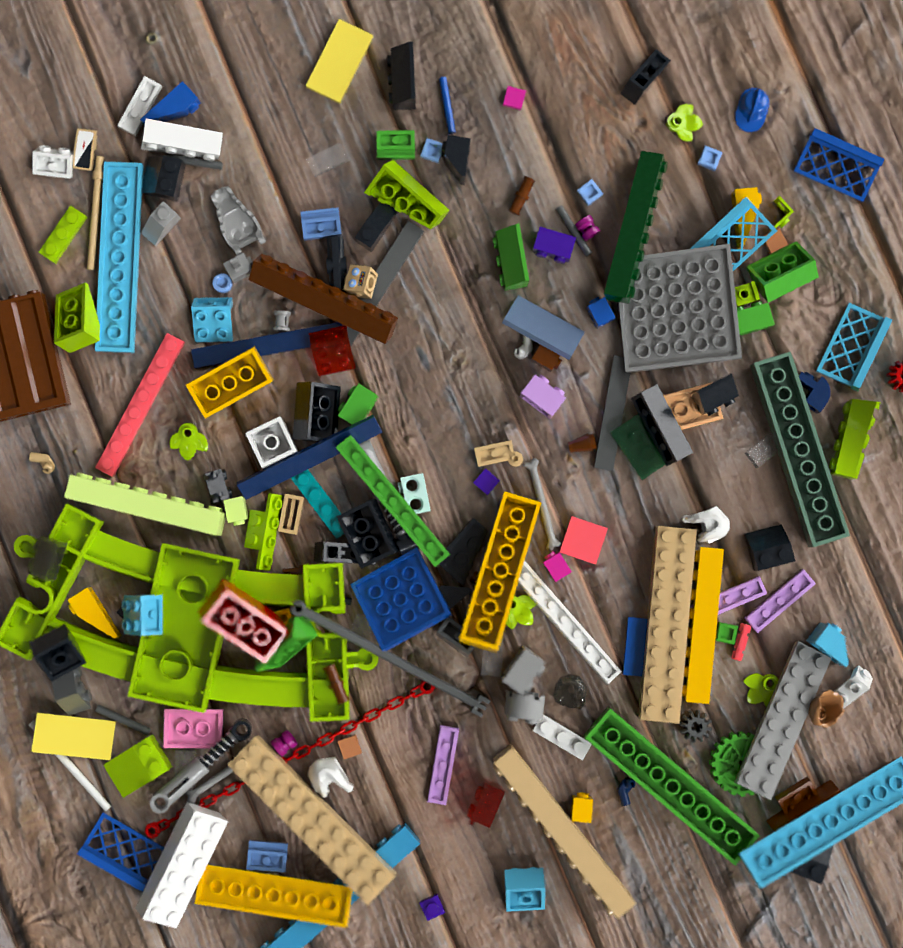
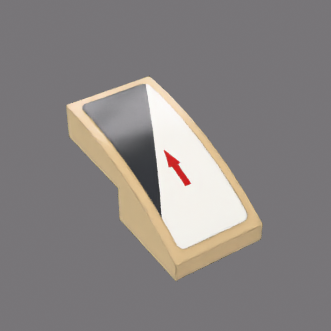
M77 129L73 156L74 169L90 171L94 169V151L97 145L96 130Z

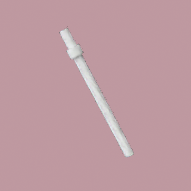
M35 720L29 724L33 731H35ZM56 755L106 812L111 805L67 756Z

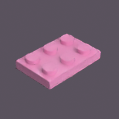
M183 708L164 709L163 748L211 749V747L216 745V742L221 741V738H223V709H207L205 713Z

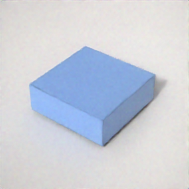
M427 138L420 157L439 163L443 143Z
M704 146L697 165L715 171L722 152Z
M593 179L576 191L587 206L603 195Z

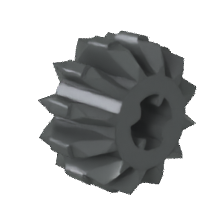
M689 710V717L682 715V718L686 721L679 723L680 726H684L679 731L681 734L686 733L684 735L686 740L691 737L692 743L696 742V738H698L699 742H703L702 735L707 738L709 737L706 730L712 731V727L707 726L712 721L706 719V713L700 715V710H696L695 714ZM694 722L700 724V726H697L698 730L691 728V726H694Z

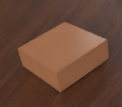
M780 228L764 243L770 254L788 245Z
M356 734L338 740L344 760L362 754Z

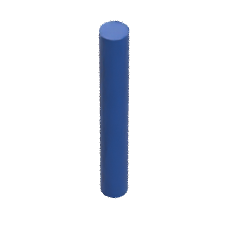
M440 77L439 83L448 134H454L456 131L446 77Z

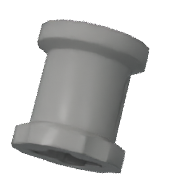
M274 311L276 317L273 330L280 332L290 331L288 323L291 312Z

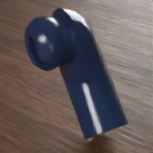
M632 778L623 779L617 788L621 806L631 804L628 793L636 785L635 780Z

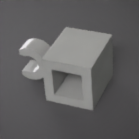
M242 253L223 264L232 281L236 283L250 276L253 261L250 256L246 258L245 254Z

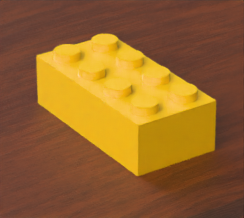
M254 346L187 383L186 387L206 419L273 382L274 379Z

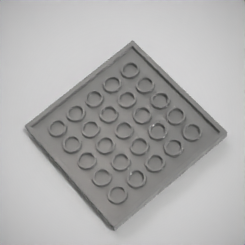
M730 244L644 255L643 262H640L638 267L640 269L639 278L635 280L633 286L635 287L634 297L630 298L629 304L619 302L626 373L742 359Z

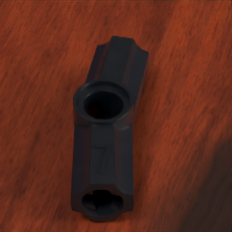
M343 236L326 237L328 253L326 264L329 285L337 287L346 293L343 290L345 274H347Z

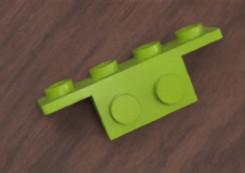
M269 493L265 512L250 510L244 547L259 550L256 569L271 570L282 507V495Z

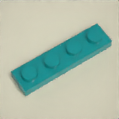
M309 469L292 477V481L335 538L341 537L344 532L336 516L342 513Z

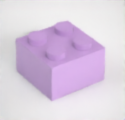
M534 375L519 397L548 419H551L566 399L563 396L565 393L556 386L555 388L551 387L548 384L549 380L544 376L539 375L538 377Z

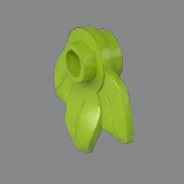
M691 104L679 106L676 112L670 114L667 118L666 124L668 129L676 132L683 141H692V132L700 129L703 125L700 117L692 114L693 105Z
M184 423L180 426L179 431L172 435L170 448L179 449L181 456L189 461L195 455L196 450L207 451L208 442L205 435L199 433L194 424ZM185 430H190L191 435L187 436Z
M514 595V607L510 608L505 624L511 630L515 628L517 623L527 626L532 625L533 615L530 609L536 606L529 596L521 595L516 597Z
M755 673L747 676L743 681L745 685L750 687L747 694V702L750 704L763 702L767 707L779 679L773 674L762 676ZM768 680H772L773 682L771 687H767L766 685Z

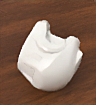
M717 506L693 515H684L681 518L683 523L701 524L702 532L698 534V543H712L725 537L730 529L729 519Z
M336 757L317 759L310 765L309 779L315 792H319L323 798L327 797V793L330 792L329 784L331 782H335L347 792L353 790V784L349 782Z

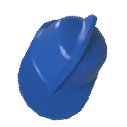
M759 88L747 89L739 99L735 120L739 128L745 132L757 131L765 122L769 109V98L763 90Z

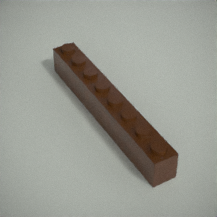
M261 254L253 261L249 281L383 344H386L392 337L398 317L394 316L391 312L383 311L371 303H366L354 295H349L337 287L324 283L320 279L308 276L303 271L293 269L286 263L278 262L269 255Z

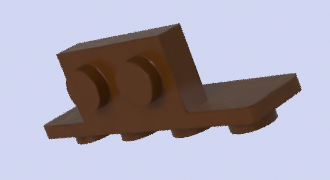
M805 777L775 796L782 810L767 819L766 822L776 832L840 793V790L832 780L815 789L811 780Z

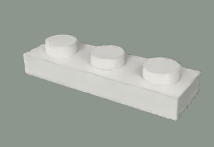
M144 76L117 126L136 136L143 124L140 119L150 111L162 89V85Z
M544 714L543 719L537 722L532 729L535 733L582 761L592 745L588 740Z

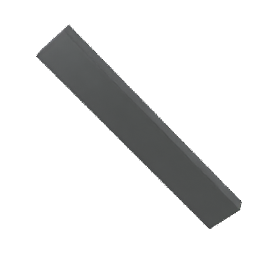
M613 356L594 468L613 471L630 378V373L625 371V361L622 356Z

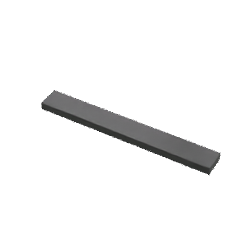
M409 221L406 223L376 270L378 276L372 299H358L377 307L422 237L424 230ZM343 324L345 341L329 343L326 348L341 359L345 357L360 333Z

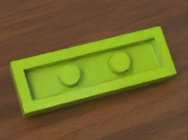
M70 205L38 253L57 264L88 217Z

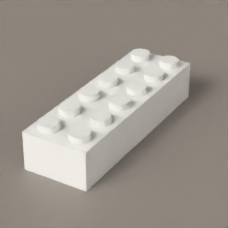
M189 802L186 803L135 907L142 919L177 928L228 823L219 812Z

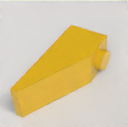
M758 187L734 189L731 193L733 208L745 197H748L757 209H759V204L762 202L761 193H758ZM752 209L745 213V222H754L756 213ZM742 217L736 222H742ZM734 224L735 235H741L742 224ZM744 224V236L749 235L752 224ZM736 238L737 249H741V238ZM744 238L743 246L745 245L747 238Z
M87 587L68 599L70 603L68 607L74 615L77 614L78 617L114 639L122 636L92 587Z

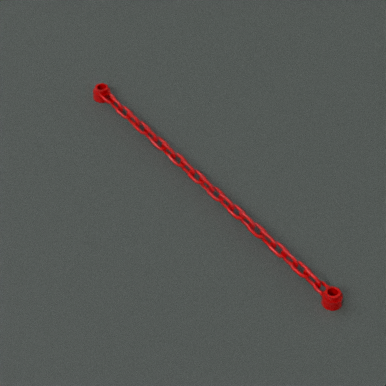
M422 680L419 685L410 690V694L404 697L396 696L389 700L385 707L381 709L374 708L366 712L362 719L358 721L351 720L341 725L340 730L334 734L328 732L318 737L313 745H303L295 749L292 756L281 758L286 763L293 758L301 759L309 755L312 748L316 746L324 747L332 743L335 736L349 734L357 729L358 724L364 721L367 723L372 722L381 716V712L387 709L394 710L402 706L404 700L410 697L417 698L423 694H430L434 691L435 687L431 685L429 690H425L423 685L427 682ZM420 688L421 693L415 695L416 693L413 691ZM399 699L398 702L401 703L392 707L390 703ZM376 711L375 714L378 715L369 719L367 715ZM353 723L352 727L354 728L344 732L346 730L344 727ZM330 735L328 738L331 740L321 744L322 741L319 740ZM303 748H306L305 751L308 752L302 754L301 756H298L299 753L296 752L302 750ZM244 781L240 783L232 782L223 788V792L217 795L210 794L202 798L198 806L208 808L217 802V798L223 795L231 796L238 792L241 786L246 783ZM235 785L237 789L228 793L229 791L226 789ZM212 797L211 800L214 801L205 805L203 801ZM183 809L179 810L176 816L170 820L162 819L158 822H150L145 827L146 836L156 838L162 831L170 827L171 822L179 819ZM165 822L164 825L167 826L161 828L160 823ZM151 827L155 829V834L150 833L149 829Z

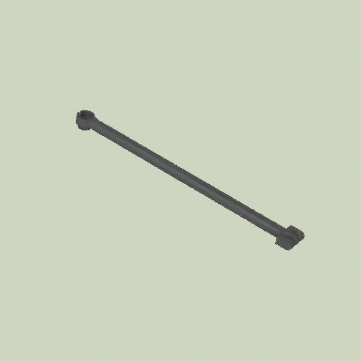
M301 600L292 602L295 606H302L300 612H296L295 607L290 606V611L293 615L303 616L470 705V712L481 718L483 713L477 711L478 708L485 711L487 709L481 702L484 701L487 704L491 702V700L480 694L475 698L387 650L382 651L380 646L307 608Z

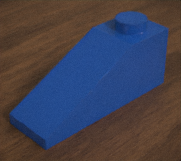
M182 81L140 120L145 124L146 119L166 122L184 117L189 113H194L199 108L200 101Z

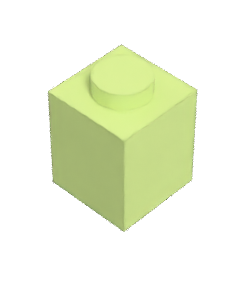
M241 496L223 500L228 523H233L234 526L245 524V520L249 519L245 498Z

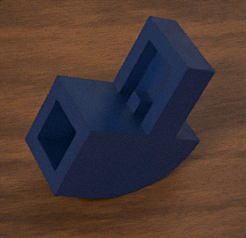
M808 372L798 373L801 385L809 390L805 396L809 409L816 414L822 412L830 399L831 390L829 383L823 376L815 381V377Z

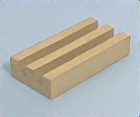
M285 494L278 528L279 532L298 535L305 497ZM290 498L292 499V503L289 513V519L287 529H284L283 527L288 506V500ZM296 500H299L294 530H291Z

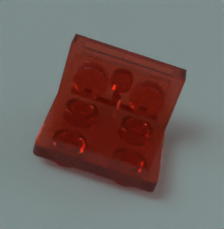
M347 326L309 333L311 350L319 376L356 368Z
M483 782L482 786H478L474 795L476 801L474 804H470L467 811L469 824L473 826L474 822L490 828L505 791Z

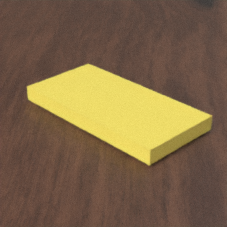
M339 19L306 84V88L340 104L373 39V35Z
M38 712L31 752L111 760L116 721Z

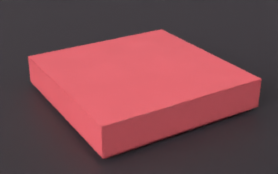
M571 516L559 552L596 565L608 528Z

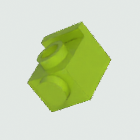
M755 281L735 287L737 307L746 306L760 300ZM742 291L746 293V298L741 296Z

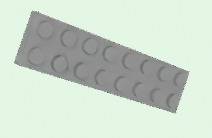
M795 641L734 783L766 799H772L809 712L810 703L815 698L831 661L830 657L799 641Z

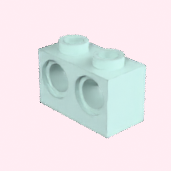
M423 473L401 477V482H398L400 494L404 493L407 503L410 505L413 499H418L421 501V507L414 511L417 514L430 512ZM410 480L417 482L418 486L414 491H409L406 487Z

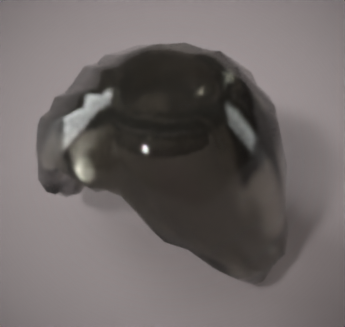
M574 674L560 677L553 692L555 702L573 709H581L585 706L587 696L585 681L580 676Z

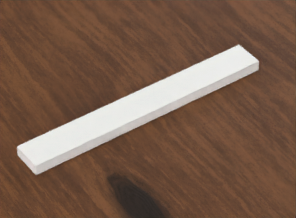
M524 560L518 580L520 587L603 682L608 685L622 671Z

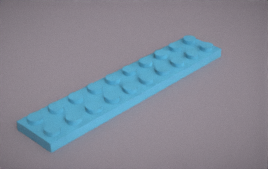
M104 162L97 294L100 341L95 343L96 352L135 353L143 183L142 163Z
M902 756L739 853V857L758 888L765 887L902 804Z

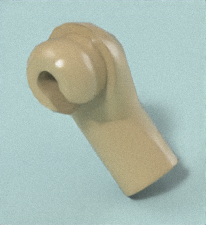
M35 452L30 453L29 461L40 463L45 474H50L54 471L55 464L49 455Z

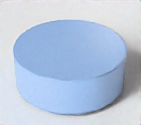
M220 273L213 278L212 284L217 292L226 293L232 288V280L227 274Z

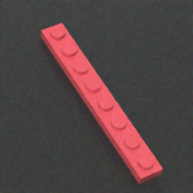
M169 333L166 334L95 467L96 469L114 477L183 348L184 341Z

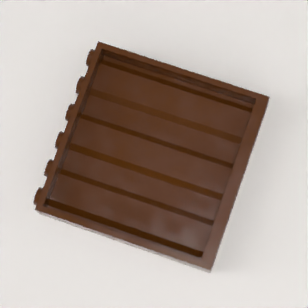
M38 290L28 291L27 295L24 296L11 295L7 300L1 301L0 299V422L71 405L58 347L54 344V330L45 294L38 292Z

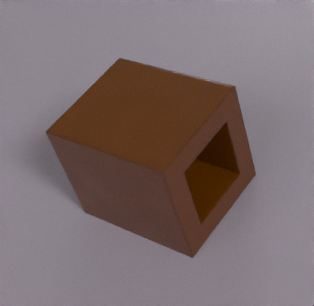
M540 344L531 361L551 372L553 368L557 370L562 359L559 358V354Z

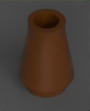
M587 433L568 442L570 453L588 452L597 448L594 433Z

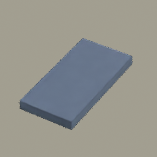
M519 295L502 322L504 325L570 360L585 333Z

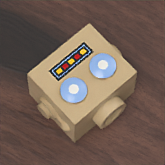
M350 265L348 274L345 277L343 290L349 295H354L358 298L372 299L378 274L368 266Z

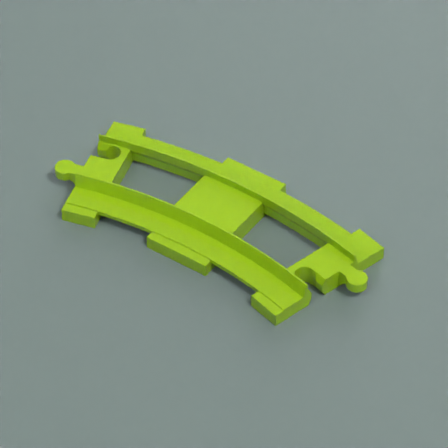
M66 503L44 546L39 544L38 540L31 535H21L15 540V553L19 557L31 558L35 561L26 579V583L35 588L45 589L49 594L50 600L47 607L42 610L34 606L31 601L18 597L0 628V646L26 660H31L33 655L29 642L65 623L87 662L82 667L131 682L128 697L202 713L207 711L209 699L262 706L309 707L310 722L349 720L350 702L337 704L335 695L328 686L330 683L323 668L335 663L340 679L344 681L343 686L349 698L348 668L359 667L362 670L368 671L375 668L378 663V656L363 648L359 651H348L346 639L333 632H321L317 628L316 623L310 620L318 636L307 644L308 673L256 672L253 669L218 665L224 636L203 623L198 614L199 608L222 579L231 582L266 606L302 608L301 605L295 606L292 604L295 600H301L307 608L317 613L329 611L333 614H345L343 563L303 565L304 575L239 570L240 559L162 543L161 550L158 552L100 531L104 523L103 520ZM85 560H88L120 574L153 584L150 595H162L163 634L142 635L139 647L83 629L56 616Z

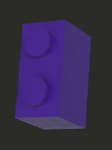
M539 227L532 252L541 258L548 256L554 258L555 262L569 263L576 237Z

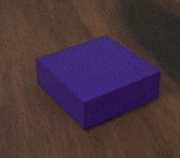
M485 468L473 484L488 495L500 480Z

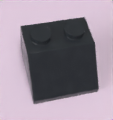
M448 135L447 141L443 140L442 157H445V164L461 185H465L471 138Z
M148 156L142 183V194L177 202L186 167L183 160L167 156Z
M731 373L698 390L691 396L701 415L707 413L710 416L719 411L717 407L723 404L727 407L735 403L734 398L738 397L739 394Z
M782 524L744 534L754 571L796 561L791 542Z
M65 623L29 642L34 659L51 682L87 663L74 636Z

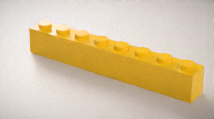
M699 547L698 550H695L694 562H697V569H693L692 581H695V589H691L693 608H690L689 619L692 621L691 627H688L687 639H690L689 646H686L685 658H688L687 666L684 667L686 684L683 685L682 696H684L686 702L709 704L724 555V549Z

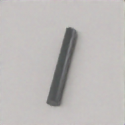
M166 154L167 157L183 160L187 165L218 170L223 169V162Z
M560 205L556 208L558 214L572 236L576 237V242L585 256L591 255L592 251L583 240L582 235L575 227L564 207Z
M98 705L95 712L147 736L151 731V728L101 705Z

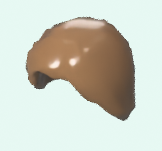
M831 690L824 691L815 697L809 706L811 722L823 728H828L837 723L845 711L843 709V697L838 692Z

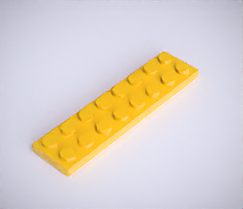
M207 864L197 885L194 904L347 928L353 891L344 885Z

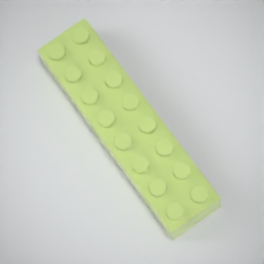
M78 472L76 476L70 475L64 498L212 535H222L226 520V513L222 512V508L209 505L207 509L204 508L203 503L190 501L187 504L185 503L186 499L171 496L170 499H167V495L152 491V494H148L149 490L134 486L133 490L129 489L130 485L114 482V485H111L110 480L98 477L92 480L93 476Z

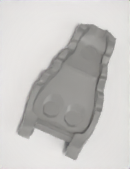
M229 186L221 187L213 192L211 199L217 209L222 235L236 256L242 254L241 248L256 240L261 245L266 242L257 219L236 198Z

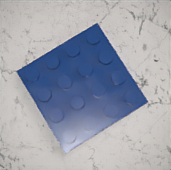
M418 548L409 551L350 584L382 651H388L452 615Z

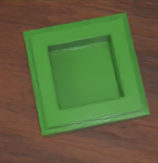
M718 622L715 641L735 645L738 626Z

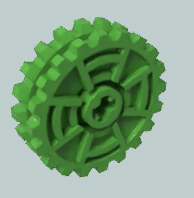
M738 731L737 735L731 732L727 738L722 736L721 742L714 744L716 749L715 751L711 750L710 755L713 757L709 760V764L712 766L710 773L715 776L714 781L720 784V787L725 791L728 790L730 794H738L741 797H745L746 793L750 796L755 795L754 792L734 783L741 768L738 762L740 760L744 761L755 736L749 732L746 734L743 731Z

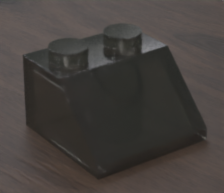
M40 536V539L36 540L34 550H36L34 558L32 557L28 564L29 574L44 581L56 580L68 543L47 536Z

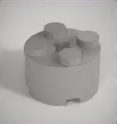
M507 690L504 710L506 720L518 721V719H526V723L537 724V722L543 719L545 695L539 697V693L524 692L523 695L519 692L512 694V690Z

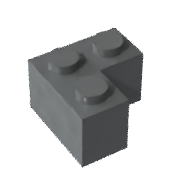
M448 617L436 635L467 658L475 647L459 642L463 627Z
M80 667L52 681L55 702L69 716L91 709L90 701L92 700L90 690H86L81 682L82 670Z

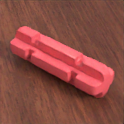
M741 623L739 626L740 633H737L733 647L735 651H732L731 658L737 661H742L744 654L742 652L745 651L749 638L747 634H750L751 626Z

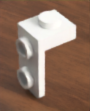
M859 665L853 669L851 678L834 690V692H838L843 697V709L870 689L873 678L866 669L861 668Z

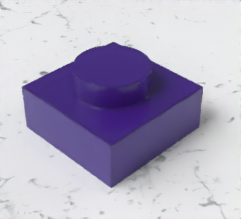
M438 894L420 901V906L427 921L445 913Z

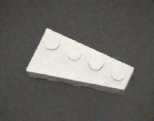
M146 119L141 150L180 154L187 157H203L204 160L214 161L220 156L223 133Z

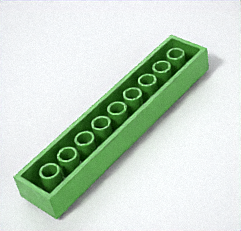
M607 706L583 735L586 740L735 866L741 860L738 854L751 847L760 837L755 830L610 707Z

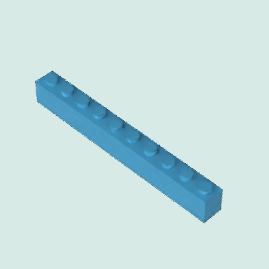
M406 823L402 826L398 824L391 831L392 835L388 839L382 838L376 844L378 847L374 850L392 868L420 845V839ZM339 877L332 883L347 886ZM354 892L352 893L351 905L359 898ZM291 919L288 922L290 925L287 928H280L273 935L275 938L270 943L267 940L259 948H303L328 925Z

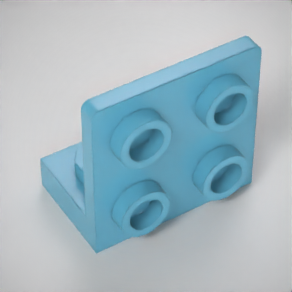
M232 297L194 298L191 310L195 342L233 341L231 320Z
M124 595V600L122 601V609L124 611L122 629L124 634L140 636L162 635V595Z

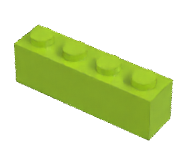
M394 160L383 165L364 192L369 196L372 195L377 198L381 203L394 207V210L399 213L403 212L412 220L429 229L440 224L450 211Z
M851 399L844 404L842 413L845 415L838 427L840 435L839 440L837 439L834 444V451L836 452L829 464L830 474L852 480L858 478L865 455L862 449H865L868 445L870 437L867 432L874 426L876 418L873 417L874 409H879L880 402Z

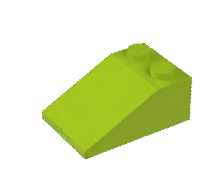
M85 282L57 294L54 344L71 353L100 341V323L88 284Z
M153 734L103 765L123 798L173 767Z

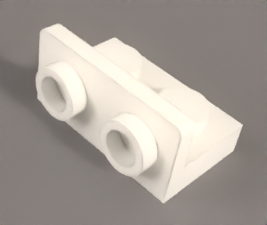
M39 146V148L33 151V174L72 178L74 152L70 151L69 148H58V150L51 149L50 146Z

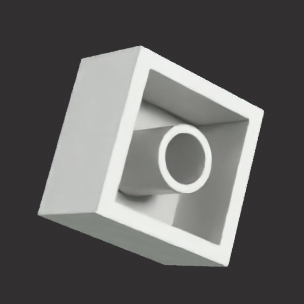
M282 417L275 418L245 433L263 469L298 452Z

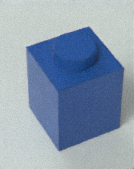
M597 297L589 301L590 305L586 309L596 328L616 318L605 297L602 299Z

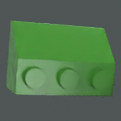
M514 224L496 231V237H493L494 249L498 248L499 256H496L497 267H501L502 274L499 275L500 285L504 286L505 290L527 287L529 283L520 224Z
M797 241L746 266L752 280L755 281L758 292L768 303L819 277L815 259Z
M303 616L291 617L287 621L288 624H286L289 630L288 635L267 662L264 663L256 658V672L282 667L318 636L310 620Z

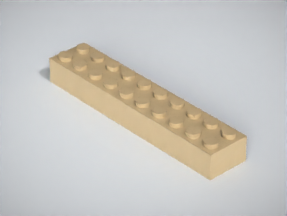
M655 526L643 675L641 677L638 718L640 720L680 723L696 529Z
M259 735L255 736L228 764L367 906L396 876L397 872Z
M509 744L494 756L493 768L500 777L504 775L508 788L512 792L516 790L518 800L524 807L528 805L532 818L536 823L539 821L542 823V830L548 838L553 837L555 839L553 842L559 852L567 854L565 857L573 869L578 868L577 872L586 885L590 883L594 896L598 900L602 898L604 908L610 916L614 914L618 919L632 908L636 902L630 892L574 822L571 821L567 813L512 744Z

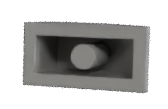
M163 201L149 216L141 234L153 245L157 246L181 218Z

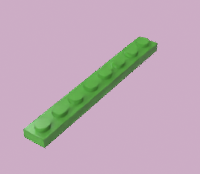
M352 435L336 447L435 567L450 555Z

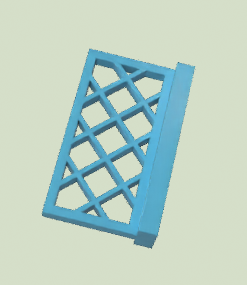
M745 197L690 249L708 247L711 244L716 246V240L719 237H728L727 244H730V238H741V249H731V251L741 252L740 260L737 263L732 262L734 271L778 230L753 205L748 197ZM749 209L756 213V222H745V213ZM742 217V222H736ZM733 224H742V234L730 235V227ZM744 224H756L755 236H744ZM758 225H767L772 231L767 236H758ZM728 230V235H722ZM744 238H755V247L743 249ZM757 238H763V239L757 244Z
M849 303L816 372L843 383L858 392L890 327L892 319L888 317L883 318ZM850 309L858 312L860 319L850 322L848 317ZM873 318L879 321L875 328L868 330L865 320ZM862 321L865 331L855 335L852 325ZM849 326L852 336L842 339L840 330ZM867 334L869 343L860 347L856 337ZM854 338L857 348L847 352L844 342ZM841 343L844 353L834 356L831 349L832 346ZM859 351L861 360L852 364L848 354ZM846 356L849 365L838 368L835 359ZM833 360L836 370L828 372L822 369L825 362ZM850 368L853 374L851 380L843 379L840 371Z

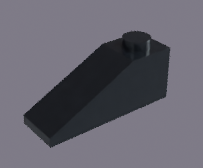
M656 49L632 75L620 94L636 105L671 60Z
M380 202L355 236L356 242L372 252L398 214V211L394 210V207Z
M315 542L314 562L359 564L350 544Z

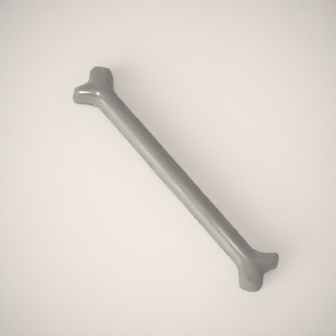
M533 458L531 462H525L523 467L530 471L537 501L541 502L540 512L548 538L546 549L552 551L554 547H560L562 542L555 538L537 471L539 460Z
M227 766L197 788L185 792L188 796L187 801L194 804L200 794L231 774L233 770Z

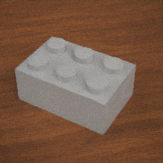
M522 645L501 675L502 681L521 695L524 692L528 693L534 685L532 680L536 675L539 677L545 670V662Z

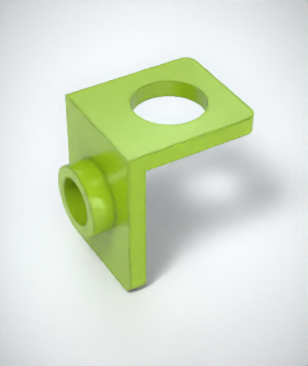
M778 196L774 203L786 216L774 227L780 226L783 228L790 221L788 217L794 211Z

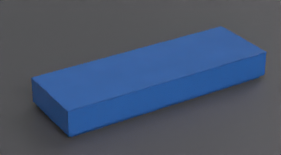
M628 617L623 675L641 677L643 675L648 620L646 618Z

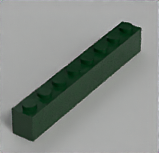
M641 151L604 291L606 300L629 304L630 298L634 297V282L639 278V263L643 262L645 252L643 247L644 244L648 243V228L653 224V209H656L658 205L657 193L662 189V174L666 173L667 170L664 154Z

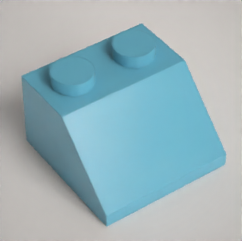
M819 623L806 641L821 653L830 657L835 664L847 667V649L845 636L840 633L842 630L833 623Z
M531 867L527 869L512 868L504 870L506 912L545 910L543 868Z

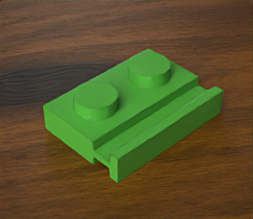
M415 130L377 131V160L415 159Z

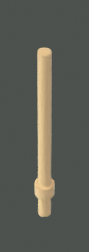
M96 156L95 171H93L92 175L94 187L87 270H94L101 184L103 181L104 157Z

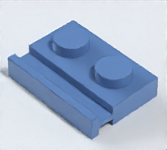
M338 207L300 212L304 241L342 236Z
M249 840L246 869L286 872L288 843Z

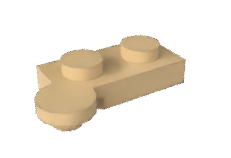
M512 440L474 448L478 467L508 461L511 466L517 467L523 462L522 454L517 451L514 452Z

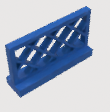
M814 128L793 172L860 202H864L875 176L885 159ZM812 142L818 144L821 150L820 153L811 156L809 150ZM834 151L839 160L828 163L825 153ZM822 154L826 165L816 168L812 158ZM850 158L854 160L856 168L846 171L843 160ZM810 159L813 170L809 172L800 170L802 162ZM840 162L843 173L833 176L830 165ZM868 166L874 169L870 177L863 179L860 168ZM827 167L830 178L820 179L817 170ZM857 170L860 181L851 184L847 173ZM844 175L848 185L840 188L836 185L834 178ZM862 183L864 191L861 196L854 194L853 185Z
M103 812L77 855L143 892L149 880L141 876L140 868L151 865L153 873V864L157 863L158 860L152 862L150 850L158 848L163 851L165 847ZM105 818L111 821L113 830L102 833L101 823ZM125 829L128 831L130 840L119 842L116 831ZM114 832L116 844L105 846L103 835ZM100 836L103 847L98 849L90 847L89 843L92 838ZM137 839L144 840L146 849L136 852L133 841ZM131 842L133 853L122 856L120 844ZM117 846L119 857L111 859L107 855L106 848ZM147 851L150 863L139 866L136 854ZM134 855L136 867H125L123 858Z

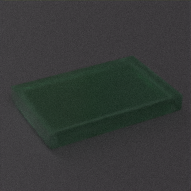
M636 414L610 432L641 480H644L665 465L639 414Z

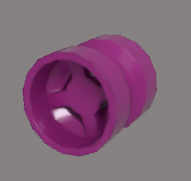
M591 215L584 217L575 224L577 230L581 231L584 241L593 238L601 231L593 223L594 219Z
M287 729L281 733L279 738H274L271 741L272 746L280 756H284L288 749L298 745L293 735Z

